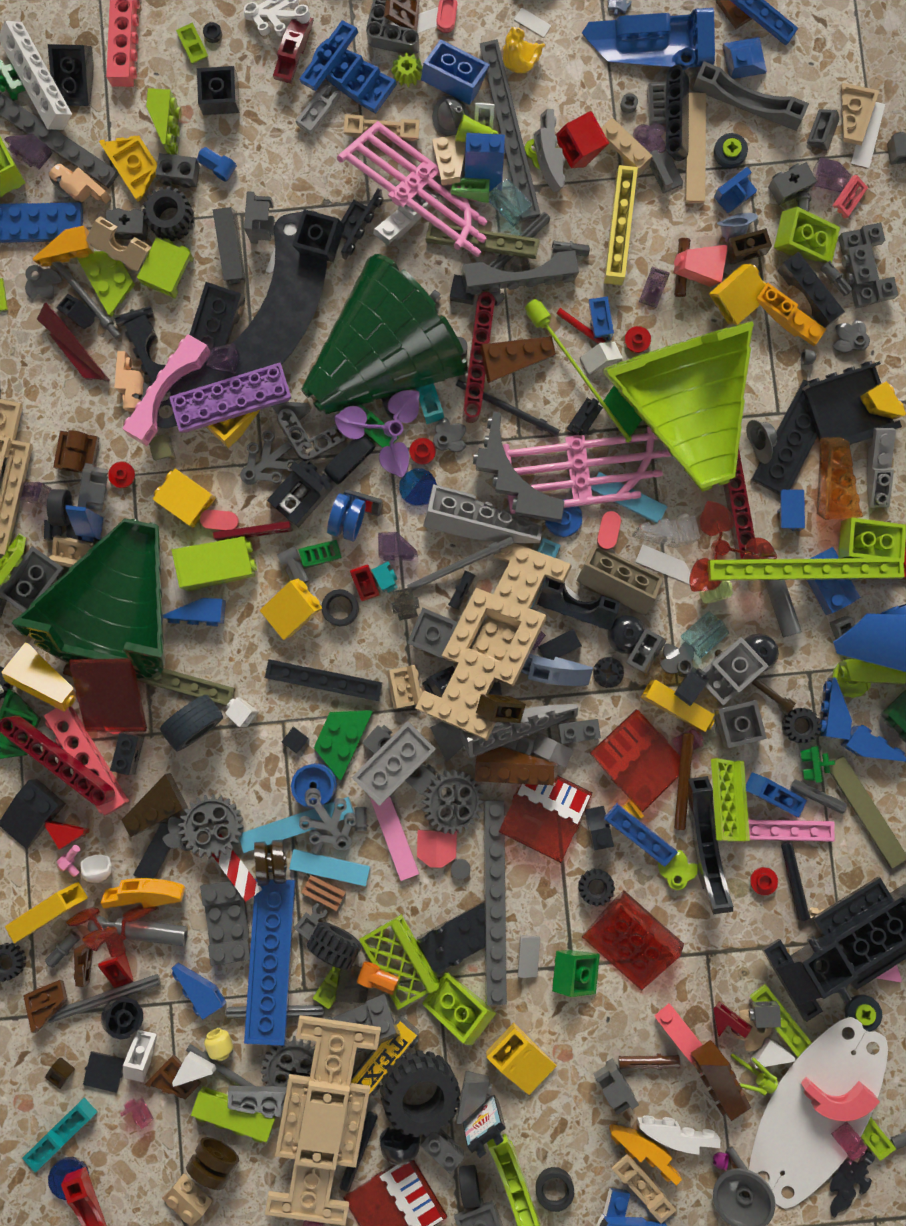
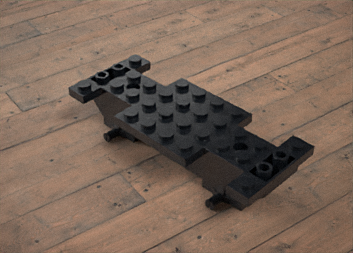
M876 877L812 917V920L822 936L817 939L815 936L808 938L809 944L792 955L788 953L780 939L762 948L763 953L805 1022L823 1012L816 999H825L832 994L839 993L843 1002L848 1003L852 1000L846 990L850 983L855 990H858L906 959V883L889 892L882 879ZM819 960L822 962L821 970L816 969V963Z

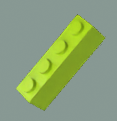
M205 1086L199 1091L191 1116L195 1117L199 1122L213 1123L219 1129L227 1128L233 1130L234 1134L239 1136L247 1135L259 1143H267L276 1116L272 1118L264 1117L263 1113L255 1112L251 1114L229 1109L227 1094Z

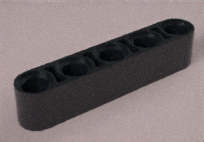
M679 65L669 68L666 80V150L675 161L684 160L689 152V77Z

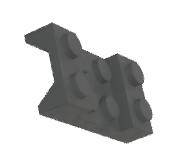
M231 881L201 885L202 905L205 906L210 943L208 946L210 965L250 960L251 939L245 900Z
M386 994L366 1001V1004L333 1018L330 1016L324 1018L381 1027L378 1044L401 1035L389 1007L390 998ZM357 1047L356 1054L366 1049Z

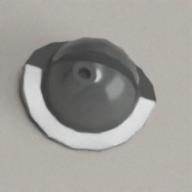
M443 96L433 108V125L444 136L456 135L463 114L470 117L469 111L459 99L453 96Z

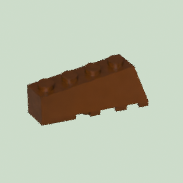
M501 746L477 755L475 765V781L551 786L557 784L558 763Z
M712 1040L691 1052L695 1060L692 1064L699 1074H703L700 1078L707 1088H711L708 1092L714 1102L718 1101L716 1106L722 1116L727 1115L732 1122L751 1109L746 1095L736 1079L735 1073L731 1070V1064Z

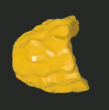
M511 27L503 47V63L512 72L518 74L527 73L539 61L545 44L528 43L523 40L525 33L522 29Z

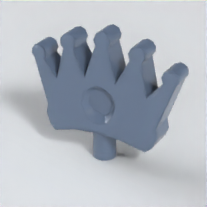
M608 0V10H614V15H617L618 12L625 14L632 1L626 4L627 0Z

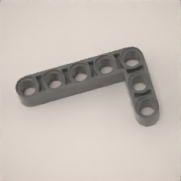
M373 0L366 26L369 45L374 48L402 54L406 52L408 55L417 54L420 49L418 33L413 29L388 24L389 20L384 17L386 0Z

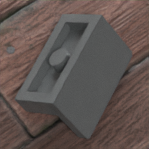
M658 150L650 152L652 159L649 166L662 193L664 194L682 186L683 180L671 155L667 151L661 154L658 153Z

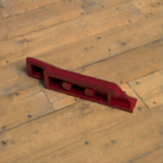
M45 302L37 320L51 332L49 335L86 380L97 379L109 382L110 379L53 308Z

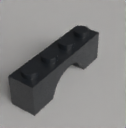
M799 252L783 262L778 270L779 274L789 286L798 288L805 295L811 306L812 316L817 323L827 328L845 313Z
M143 315L124 325L127 329L125 335L129 342H133L135 346L132 348L137 359H141L143 363L140 365L145 375L149 376L151 381L148 383L150 385L156 380L158 373L166 365L157 364L151 359L150 349L157 335L150 320L146 315Z
M546 577L537 605L610 631L618 614L620 602L605 596H601L591 602L576 600L567 592L565 582L563 584Z

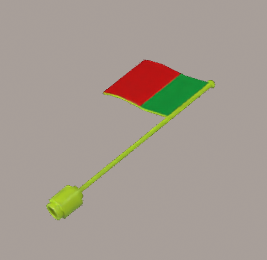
M537 299L530 301L525 306V310L536 328L546 327L626 438L625 442H631L632 437L630 436L642 421L635 412V409L618 392L615 386L612 387L605 399L602 400L550 328L549 324L552 316L541 301Z

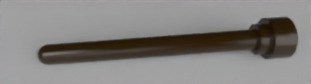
M716 650L715 656L717 657L723 651ZM758 678L751 682V684L778 704L780 711L785 715L794 708L796 703L792 699L781 697Z

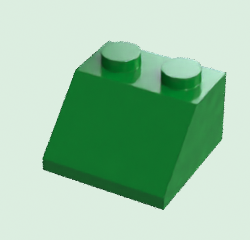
M574 950L556 951L552 992L568 997L596 994L600 954Z

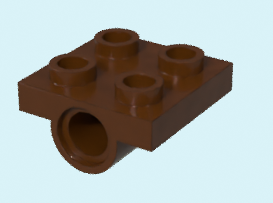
M68 430V432L60 431L53 468L82 473L85 463L93 464L94 467L100 438L75 430Z

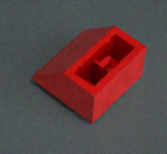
M592 111L568 122L555 134L557 136V144L562 148V153L571 168H585L610 144Z

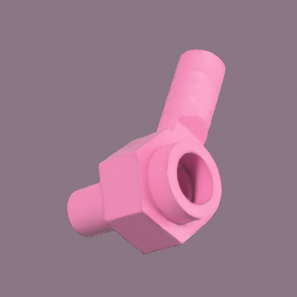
M74 845L67 854H64L56 862L58 864L57 868L62 873L68 871L74 878L80 873L73 865L75 863L74 857L80 851L79 846Z

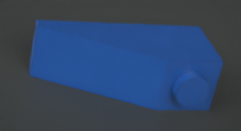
M66 505V512L75 535L81 537L82 541L94 542V539L101 540L104 517L86 507Z
M753 772L746 783L747 792L798 818L807 802L801 796Z

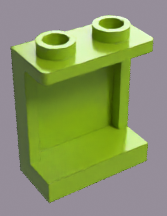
M156 237L137 279L142 285L176 299L179 293L176 287L188 262H193L194 257L188 248L175 246L172 241L166 238L161 240Z

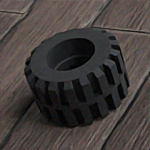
M167 186L166 189L160 187L157 192L153 190L151 196L148 194L146 197L148 201H144V209L142 211L146 223L158 238H169L170 241H175V238L180 240L183 234L185 236L189 234L187 230H192L193 226L191 223L195 221L193 217L194 211L182 192L180 193L176 188L172 190L171 187ZM166 209H178L177 214L172 219H160L161 214Z
M319 922L307 943L311 953L320 960L336 968L347 970L351 969L362 948L359 940L352 934L327 922Z

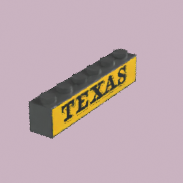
M402 1015L395 1021L401 1035L378 1044L377 1050L370 1052L351 1077V1083L370 1086L369 1096L371 1094L374 1096L380 1089L381 1085L379 1084L383 1075L388 1074L387 1068L390 1065L394 1066L397 1058H404L405 1051L409 1046L413 1048L419 1040L417 1037L419 1030Z

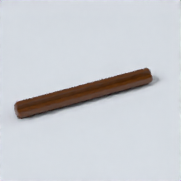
M683 733L674 822L676 830L686 829L688 779H690L694 742V735L691 733Z

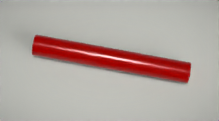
M559 308L556 314L597 344L606 342L602 337L594 338L591 329L562 308Z

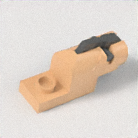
M57 164L49 172L50 180L65 199L72 197L76 201L84 202L91 195L95 200H102L105 204L111 200L107 192L79 167L73 172L62 164Z
M117 351L114 388L119 393H124L122 394L123 409L128 412H134L137 403L142 401L146 395L149 385L145 383L144 376L140 371L129 370L132 369V359L125 351Z

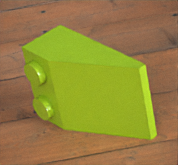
M0 136V197H2L6 193L20 188L26 182Z
M794 207L782 212L774 248L793 256L799 252L805 259L822 263L831 261L832 263L840 227L800 207Z
M853 517L842 520L838 559L903 558L904 563L906 525Z
M445 972L439 980L441 985L437 990L429 993L422 1004L463 1044L473 1045L496 1015V1012L451 974Z

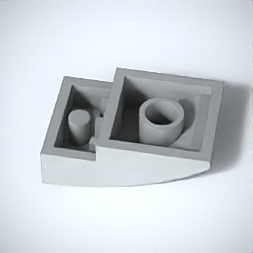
M740 637L702 669L709 678L705 687L722 705H725L769 666Z

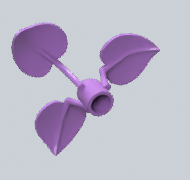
M406 390L394 394L388 402V410L395 414L393 416L394 420L388 421L384 425L365 424L367 421L366 413L357 406L347 407L335 415V424L338 430L350 439L361 438L364 435V428L383 429L384 433L392 438L389 442L390 446H385L381 449L379 462L386 471L398 477H403L409 464V451L404 443L397 442L393 445V442L403 432L402 423L412 422L417 417L420 393L414 390Z

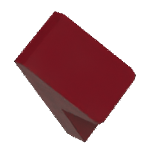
M718 1001L713 1009L718 1036L720 1037L726 1027L730 1026L734 1034L746 1038L753 1026L722 1002Z

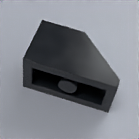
M68 293L56 307V309L83 329L90 327L95 321L96 314L79 299Z
M693 667L679 684L674 694L691 706L708 683L709 678L702 669Z
M604 806L584 809L592 848L600 850L614 847L610 825L604 819L606 816Z

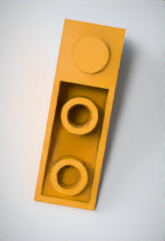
M84 225L64 230L33 257V261L42 267H48L54 262L64 263L69 262L71 258L88 257L89 254L94 253V249L90 245L91 243L86 241L90 231Z

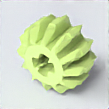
M706 581L699 586L700 598H702L704 603L727 599L733 594L732 583L730 581Z

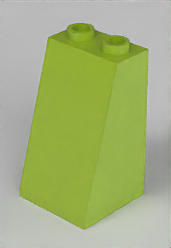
M245 537L171 549L179 588L188 592L255 577V571H257L255 559L252 560L251 552H253L252 543Z

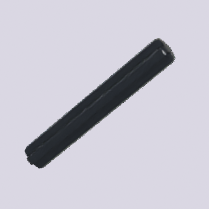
M785 842L781 844L797 916L800 921H807L810 919L793 844Z
M369 1111L364 1121L356 1168L346 1167L339 1186L345 1192H348L351 1188L377 1121L378 1115Z

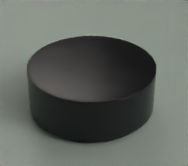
M209 22L204 26L203 34L208 42L216 43L221 40L222 30L219 24Z

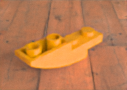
M766 283L756 298L762 308L781 327L794 337H801L812 346L818 343L826 331V328L799 310L797 303L769 283Z
M151 878L121 880L119 887L105 889L101 905L105 909L141 902L143 908L177 903L182 901L185 886L172 881Z
M615 1124L609 1126L612 1140L618 1145L621 1143L626 1148L625 1152L633 1160L637 1158L642 1162L646 1159L653 1168L657 1166L661 1170L660 1174L667 1182L672 1181L676 1186L680 1183L682 1178L679 1172L669 1163L672 1160L670 1152L661 1144L635 1129Z

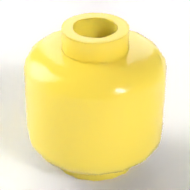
M221 1028L210 1031L204 1040L208 1056L213 1060H225L233 1050V1043L228 1031Z

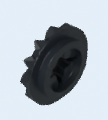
M604 657L595 664L593 677L600 686L613 688L621 683L624 677V668L617 659ZM611 664V671L617 675H610L606 681V674L601 670H607Z

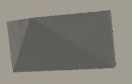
M283 402L271 406L277 415L283 409L292 410L298 421L304 418L311 409L308 403ZM283 414L282 420H286L289 424V428H291L292 426L289 422V419L291 417Z

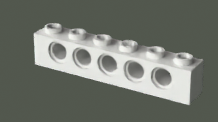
M5 21L0 31V43L46 128L64 130L72 116L70 109L23 23Z

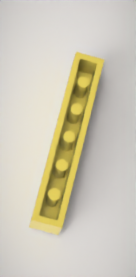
M619 165L617 170L604 284L623 285L625 279L638 167Z

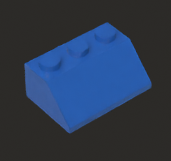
M440 39L423 63L421 81L470 105L481 88L490 64Z
M831 547L810 559H838V555L834 547ZM851 579L807 580L825 615L832 614L861 598Z

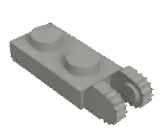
M325 84L321 91L317 92L295 121L297 126L312 135L340 98L341 93L336 90L329 99H326L331 91L329 84Z

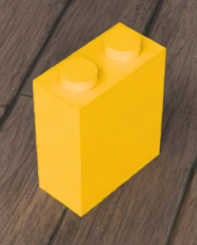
M742 264L713 289L709 295L726 322L738 325L760 306L756 298L766 285V282L759 276L756 266L753 264Z
M175 468L166 475V481L155 490L152 499L194 529L200 520L201 514L208 510L216 497Z
M298 578L289 581L259 611L280 637L285 640L298 632L322 607L319 600L308 591L307 585Z

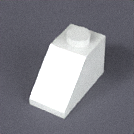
M237 697L236 699H231L227 704L226 708L228 710L225 714L239 727H247L259 711L243 699Z
M141 1030L136 1032L123 1064L124 1078L144 1082L151 1063L157 1034Z

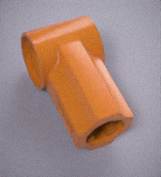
M364 961L357 978V983L368 988L375 987L393 995L400 977L381 970L374 963Z

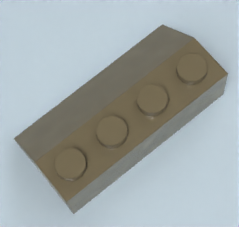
M594 544L576 581L646 616L656 600L663 577Z

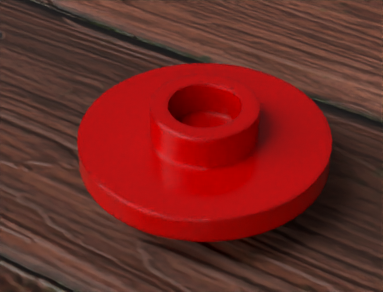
M634 326L626 332L624 342L630 351L641 353L650 346L651 335L646 328Z
M418 438L411 443L409 454L415 463L424 465L434 459L436 448L431 440Z
M116 462L108 471L109 481L115 487L126 488L133 483L135 470L127 462Z
M760 867L751 874L750 885L756 893L770 895L778 887V877L772 869Z

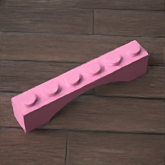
M189 334L180 341L178 349L169 357L167 365L158 373L153 385L148 387L146 395L142 401L137 403L131 417L125 420L122 429L128 436L145 446L149 445L158 431L157 417L161 401L176 381L192 371L201 369L211 354L206 344Z

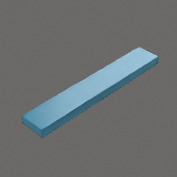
M349 797L343 798L346 801L347 808L342 812L339 821L344 819L345 814L354 813ZM334 802L323 805L330 817H332L335 808ZM315 808L242 832V837H239L243 853L254 850V842L265 841L269 845L272 840H284L317 829L312 827L308 830L301 829L299 820L303 816H308L315 820H323Z

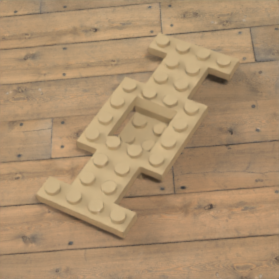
M516 543L502 549V552L498 554H493L494 558L509 563L494 594L478 588L475 589L442 654L444 659L458 664L442 697L423 691L415 707L416 710L484 740H488L496 722L489 721L476 713L480 695L489 694L494 682L497 683L498 681L514 687L547 619L545 614L532 610V604L546 577L564 584L572 567L570 563ZM487 615V619H486V621H485V623H484V625H483V627H482V629H481V631H480V633H479V635H478V637H477V639H476V641H475V643H474L472 649H470L469 647H470V645H471V643H472V641H473V639H474V637H475V635H476V633H477V631H478V629H479V627H480V625H481L483 619H484L485 616Z
M299 1016L296 1038L316 1041L310 1077L289 1074L275 1156L295 1159L289 1194L269 1191L265 1215L346 1225L349 1202L330 1199L336 1165L356 1168L370 1086L351 1083L357 1047L377 1050L381 1027Z

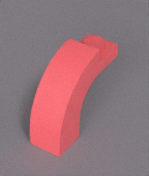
M668 1003L654 1016L692 1064L695 1060L691 1052L703 1044L671 1004Z
M807 1077L801 1082L805 1089L803 1092L812 1100L811 1103L814 1109L832 1120H857L869 1114L880 1103L876 1095L860 1081L848 1093L841 1096H831L824 1093Z

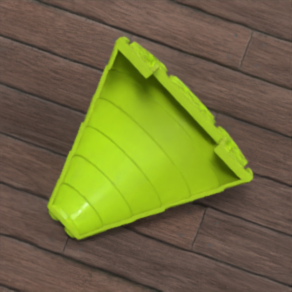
M753 321L700 335L685 342L672 344L619 362L603 370L608 380L635 409L639 417L665 445L668 452L679 462L701 491L710 490L713 488L712 485L717 483L719 485L727 484L736 475L742 429L741 423L745 404L744 393L751 352L750 342L754 326Z

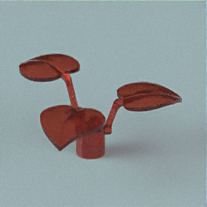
M714 501L706 502L700 516V528L709 536H716L719 533V536L711 545V549L714 552V560H718V555H726L729 551L745 554L743 560L777 559V554L772 545L766 539L759 537L753 538L746 543V551L731 548L727 541L722 540L723 532L731 530L733 526L732 514L720 503ZM699 559L693 565L689 577L691 591H710L721 584L722 581H709L708 561L710 559Z
M142 905L126 911L122 915L124 919L122 920L121 935L118 934L116 927L104 929L101 927L95 917L100 913V910L95 907L81 910L68 919L66 924L68 926H78L89 920L94 921L98 930L86 934L82 938L83 943L88 948L97 951L106 942L110 957L114 958L126 952L123 940L126 939V923L136 921L154 910H159V907L143 908Z

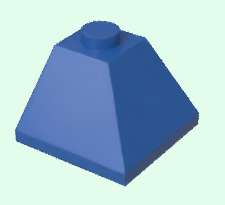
M760 37L723 43L727 70L732 79L766 74L767 69Z

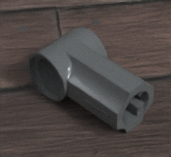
M295 546L277 554L283 569L287 571L290 581L298 578L305 584L309 581Z

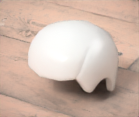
M93 855L81 861V875L87 882L99 883L106 880L111 874L112 867L108 856Z

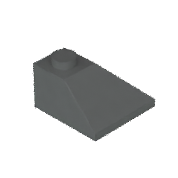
M465 1071L460 1105L457 1108V1124H462L485 1102L486 1095L490 1096L492 1083H489V1076Z

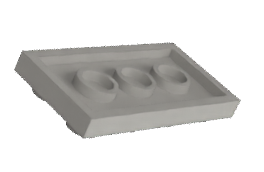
M407 721L351 778L380 806L436 748Z

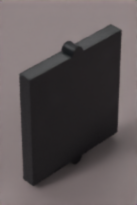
M91 1051L88 1064L85 1067L86 1073L83 1085L117 1093L120 1078L123 1077L122 1070L125 1059Z

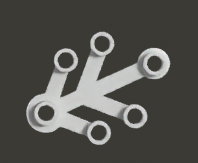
M266 0L259 5L255 2H250L244 6L243 13L247 20L254 21L257 24L258 30L263 36L270 33L268 23L263 22L261 17H268L274 26L277 36L280 37L284 36L286 26L278 18L297 19V21L304 24L310 20L311 15L308 6L299 5L298 0H284L283 2L281 0ZM289 7L290 9H294V11L284 9Z

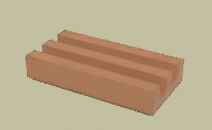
M311 874L301 893L337 911L346 892ZM312 880L340 895L339 898L311 884ZM308 888L336 901V904L309 891Z

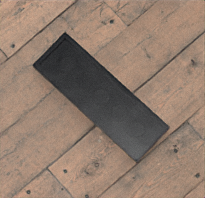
M806 380L801 382L776 430L777 443L773 447L772 459L766 464L760 462L751 478V481L780 495L781 490L791 489L818 437L802 390L803 387L808 385Z

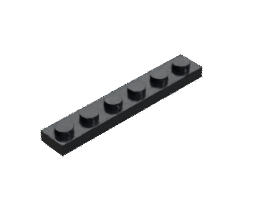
M268 659L264 677L266 679L379 701L383 682L271 659Z

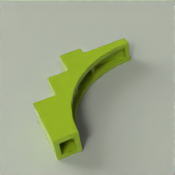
M506 1133L502 1134L504 1141L499 1145H496L492 1138L487 1142L488 1149L501 1176L517 1226H541L526 1178L521 1170L515 1146L509 1140Z

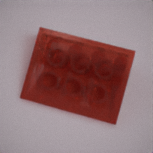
M625 890L606 907L582 935L584 940L641 991L681 956L684 943Z

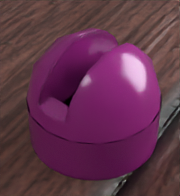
M723 1152L714 1154L713 1165L720 1170L726 1171L729 1155Z

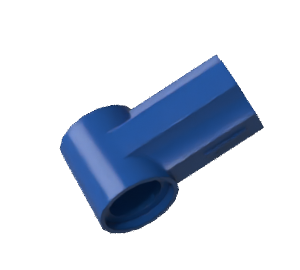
M207 147L201 148L198 153V163L213 171L224 182L228 181L237 167L232 159L225 155L220 156Z

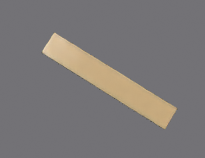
M689 93V152L686 157L685 203L704 204L706 93Z

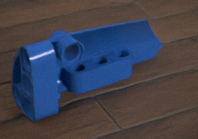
M713 7L693 9L688 15L670 16L669 13L625 15L617 17L616 20L588 22L582 31L588 42L607 62L659 67L679 65L683 70L701 67L704 61L712 65L715 63ZM681 55L688 56L689 62L684 63L681 60Z
M867 613L849 631L833 641L836 653L906 672V615Z

